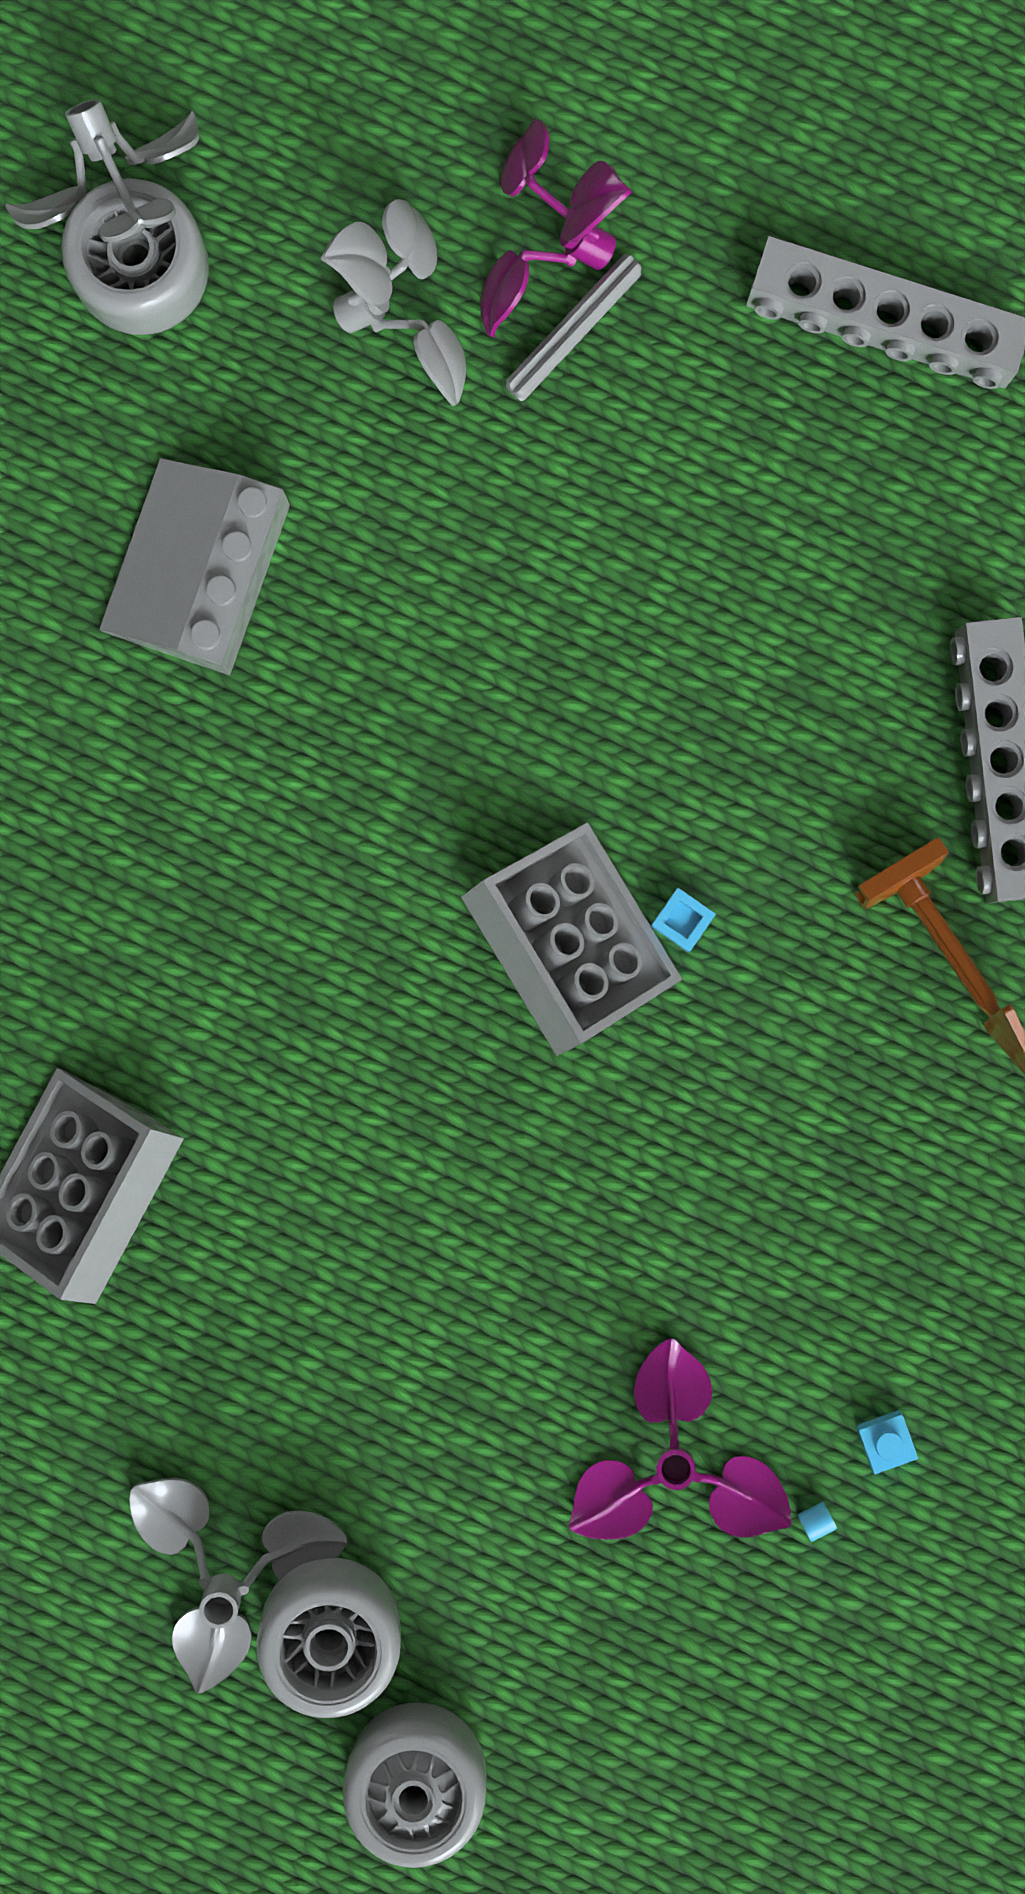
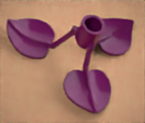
M534 119L530 123L525 134L510 151L501 173V188L504 194L514 197L527 184L530 189L566 219L560 236V244L564 246L565 253L522 250L517 256L515 252L508 250L498 259L487 276L480 304L486 333L494 339L498 326L512 312L526 289L529 278L528 261L562 262L573 267L576 261L579 260L595 270H600L607 265L614 253L616 239L614 235L596 225L627 196L632 194L630 188L620 179L613 166L600 160L592 164L582 175L572 192L571 208H566L536 181L534 175L545 162L549 150V132L547 126L539 119Z
M667 1339L662 1342L643 1362L636 1378L634 1397L637 1409L645 1420L652 1423L669 1421L670 1447L664 1449L659 1455L657 1473L644 1477L637 1482L633 1470L625 1463L617 1460H603L589 1467L582 1475L576 1489L569 1528L579 1535L599 1540H615L632 1536L645 1527L653 1513L652 1501L641 1489L646 1486L662 1483L669 1489L681 1490L688 1487L692 1481L717 1485L709 1497V1509L715 1524L727 1534L748 1538L789 1528L792 1524V1516L786 1492L774 1472L762 1461L749 1456L732 1457L724 1466L722 1478L713 1474L696 1471L692 1454L687 1449L679 1446L677 1419L690 1422L700 1418L705 1413L712 1398L711 1380L703 1365L675 1339Z

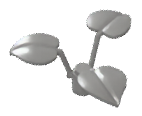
M100 99L82 102L65 113L75 136L69 142L74 151L78 186L26 204H5L12 220L18 226L26 229L43 228L69 216L75 205L88 193L83 154H88L90 161L104 160L128 213L112 218L99 228V235L104 242L128 239L138 235L145 228H153L164 224L175 216L176 209L174 204L168 199H156L136 209L111 156L116 152L114 142L127 155L125 159L129 165H137L143 162L149 165L160 163L186 152L197 144L199 132L196 116L191 111L190 115L176 127L156 140L133 150L119 133L115 121H109Z
M397 199L386 206L382 217V226L387 242L394 253L401 257L398 264L391 270L386 266L387 251L383 241L374 229L363 222H354L335 234L324 250L321 260L338 271L353 288L352 291L335 299L333 306L334 314L341 328L348 333H354L369 325L372 326L375 332L383 329L418 330L419 332L415 334L413 340L418 359L433 383L453 407L460 401L466 377L465 354L454 332L440 320L430 323L429 326L422 319L384 320L385 312L389 310V298L392 294L391 280L406 270L408 266L417 278L425 279L433 273L437 264V247L430 227L420 213L411 207L409 202Z
M165 1478L138 1483L132 1487L130 1492V1511L134 1524L143 1540L150 1547L160 1553L173 1555L183 1550L188 1540L194 1546L200 1574L199 1585L204 1591L200 1606L188 1610L176 1622L172 1634V1644L175 1655L189 1676L197 1694L203 1693L223 1681L239 1666L247 1655L251 1645L252 1632L249 1621L245 1616L238 1613L241 1597L249 1592L251 1584L268 1563L272 1562L273 1573L280 1580L292 1569L303 1563L321 1558H338L347 1545L346 1535L329 1519L308 1511L285 1512L272 1519L265 1526L262 1533V1541L269 1553L263 1555L243 1581L239 1582L229 1574H218L211 1577L208 1572L201 1537L196 1533L207 1524L210 1515L209 1502L204 1491L189 1480Z

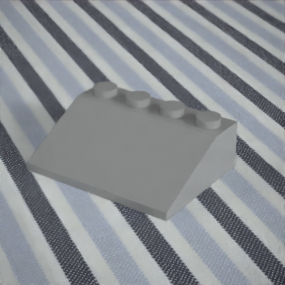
M160 458L99 630L230 676L290 507L284 490L239 474Z
M588 822L484 879L461 897L556 1056L584 1043L683 980Z
M57 1068L0 1173V1255L60 1300L96 1304L184 1138L154 1118L65 1070Z

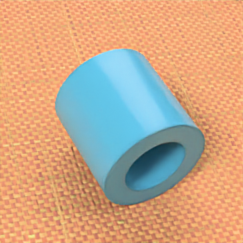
M824 1502L797 1515L811 1542L837 1529Z

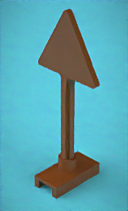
M937 837L858 886L860 891L855 893V897L863 909L866 910L897 893L907 909H913L974 1002L989 1016V1019L983 1024L985 1030L1025 1075V1031L1013 1007L1008 1004L1002 1009L999 1008L993 991L929 898L931 892L921 879L943 863L949 853L941 839Z

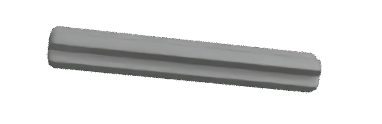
M622 255L506 380L507 390L519 401L525 400L640 277L641 265L631 255Z

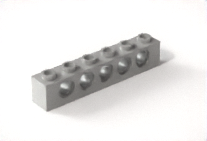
M768 236L746 304L747 307L755 309V312L764 318L772 320L784 318L794 321L805 331L811 333H823L825 331L838 335L849 345L855 347H866L869 345L885 350L886 354L893 359L899 361H910L913 359L929 364L930 369L939 374L953 375L957 373L972 378L975 384L988 389L999 387L1005 389L1018 373L1025 351V317ZM801 284L808 289L810 294L806 296L796 295L791 291L789 285ZM837 297L845 298L852 304L853 309H840L835 305L833 299ZM886 311L891 313L896 323H884L879 319L877 312ZM921 326H933L938 331L940 337H928L922 331ZM965 339L978 341L983 348V352H975L969 349Z
M1022 617L965 623L955 632V637L951 639L950 656L953 665H958L960 683H957L955 688V700L958 710L964 711L966 728L961 731L960 743L962 753L965 757L969 756L971 775L966 777V794L969 802H974L976 820L971 823V838L973 846L980 850L981 866L977 867L976 870L977 888L980 894H985L986 904L1025 900V641ZM981 661H988L995 666L997 670L996 681L986 680L981 675L979 669ZM987 706H993L1000 711L1002 715L1000 728L993 727L987 722L985 718ZM993 751L1000 752L1007 759L1008 767L1005 774L998 773L992 768L990 756ZM999 796L1008 799L1012 804L1013 813L1009 820L1001 818L996 812L995 804ZM1005 842L1011 843L1017 849L1018 860L1014 866L1006 864L1001 857V848Z

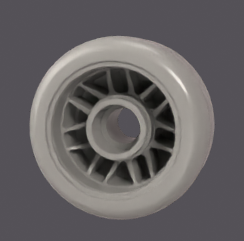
M131 178L122 180L136 209L156 199H168L174 204L176 214L166 223L153 228H145L141 233L131 238L116 242H104L99 235V228L112 218L128 213L114 182L109 181L94 188L80 199L67 219L61 241L62 261L66 275L87 310L106 326L116 331L133 335H149L163 332L176 326L188 317L204 294L209 275L206 245L192 213L178 196L154 182ZM144 260L142 263L132 266L135 262Z
M343 1558L312 1560L295 1567L283 1576L274 1586L264 1604L257 1635L259 1669L271 1692L291 1709L317 1718L346 1716L372 1703L390 1683L399 1661L401 1648L400 1615L391 1590L374 1571L358 1562ZM333 1629L338 1632L334 1634L324 1633L322 1630Z
M421 1702L400 1704L375 1716L362 1729L352 1746L343 1781L344 1810L347 1821L356 1838L376 1857L401 1867L417 1868L431 1866L456 1854L471 1839L484 1812L487 1770L481 1745L472 1729L459 1716L434 1704ZM418 1786L422 1788L423 1791H411L408 1790L406 1787Z

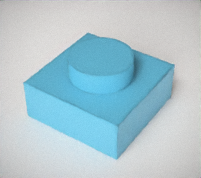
M677 888L650 927L686 952H690L716 914Z
M899 1410L855 1426L870 1469L874 1474L918 1459L903 1414Z

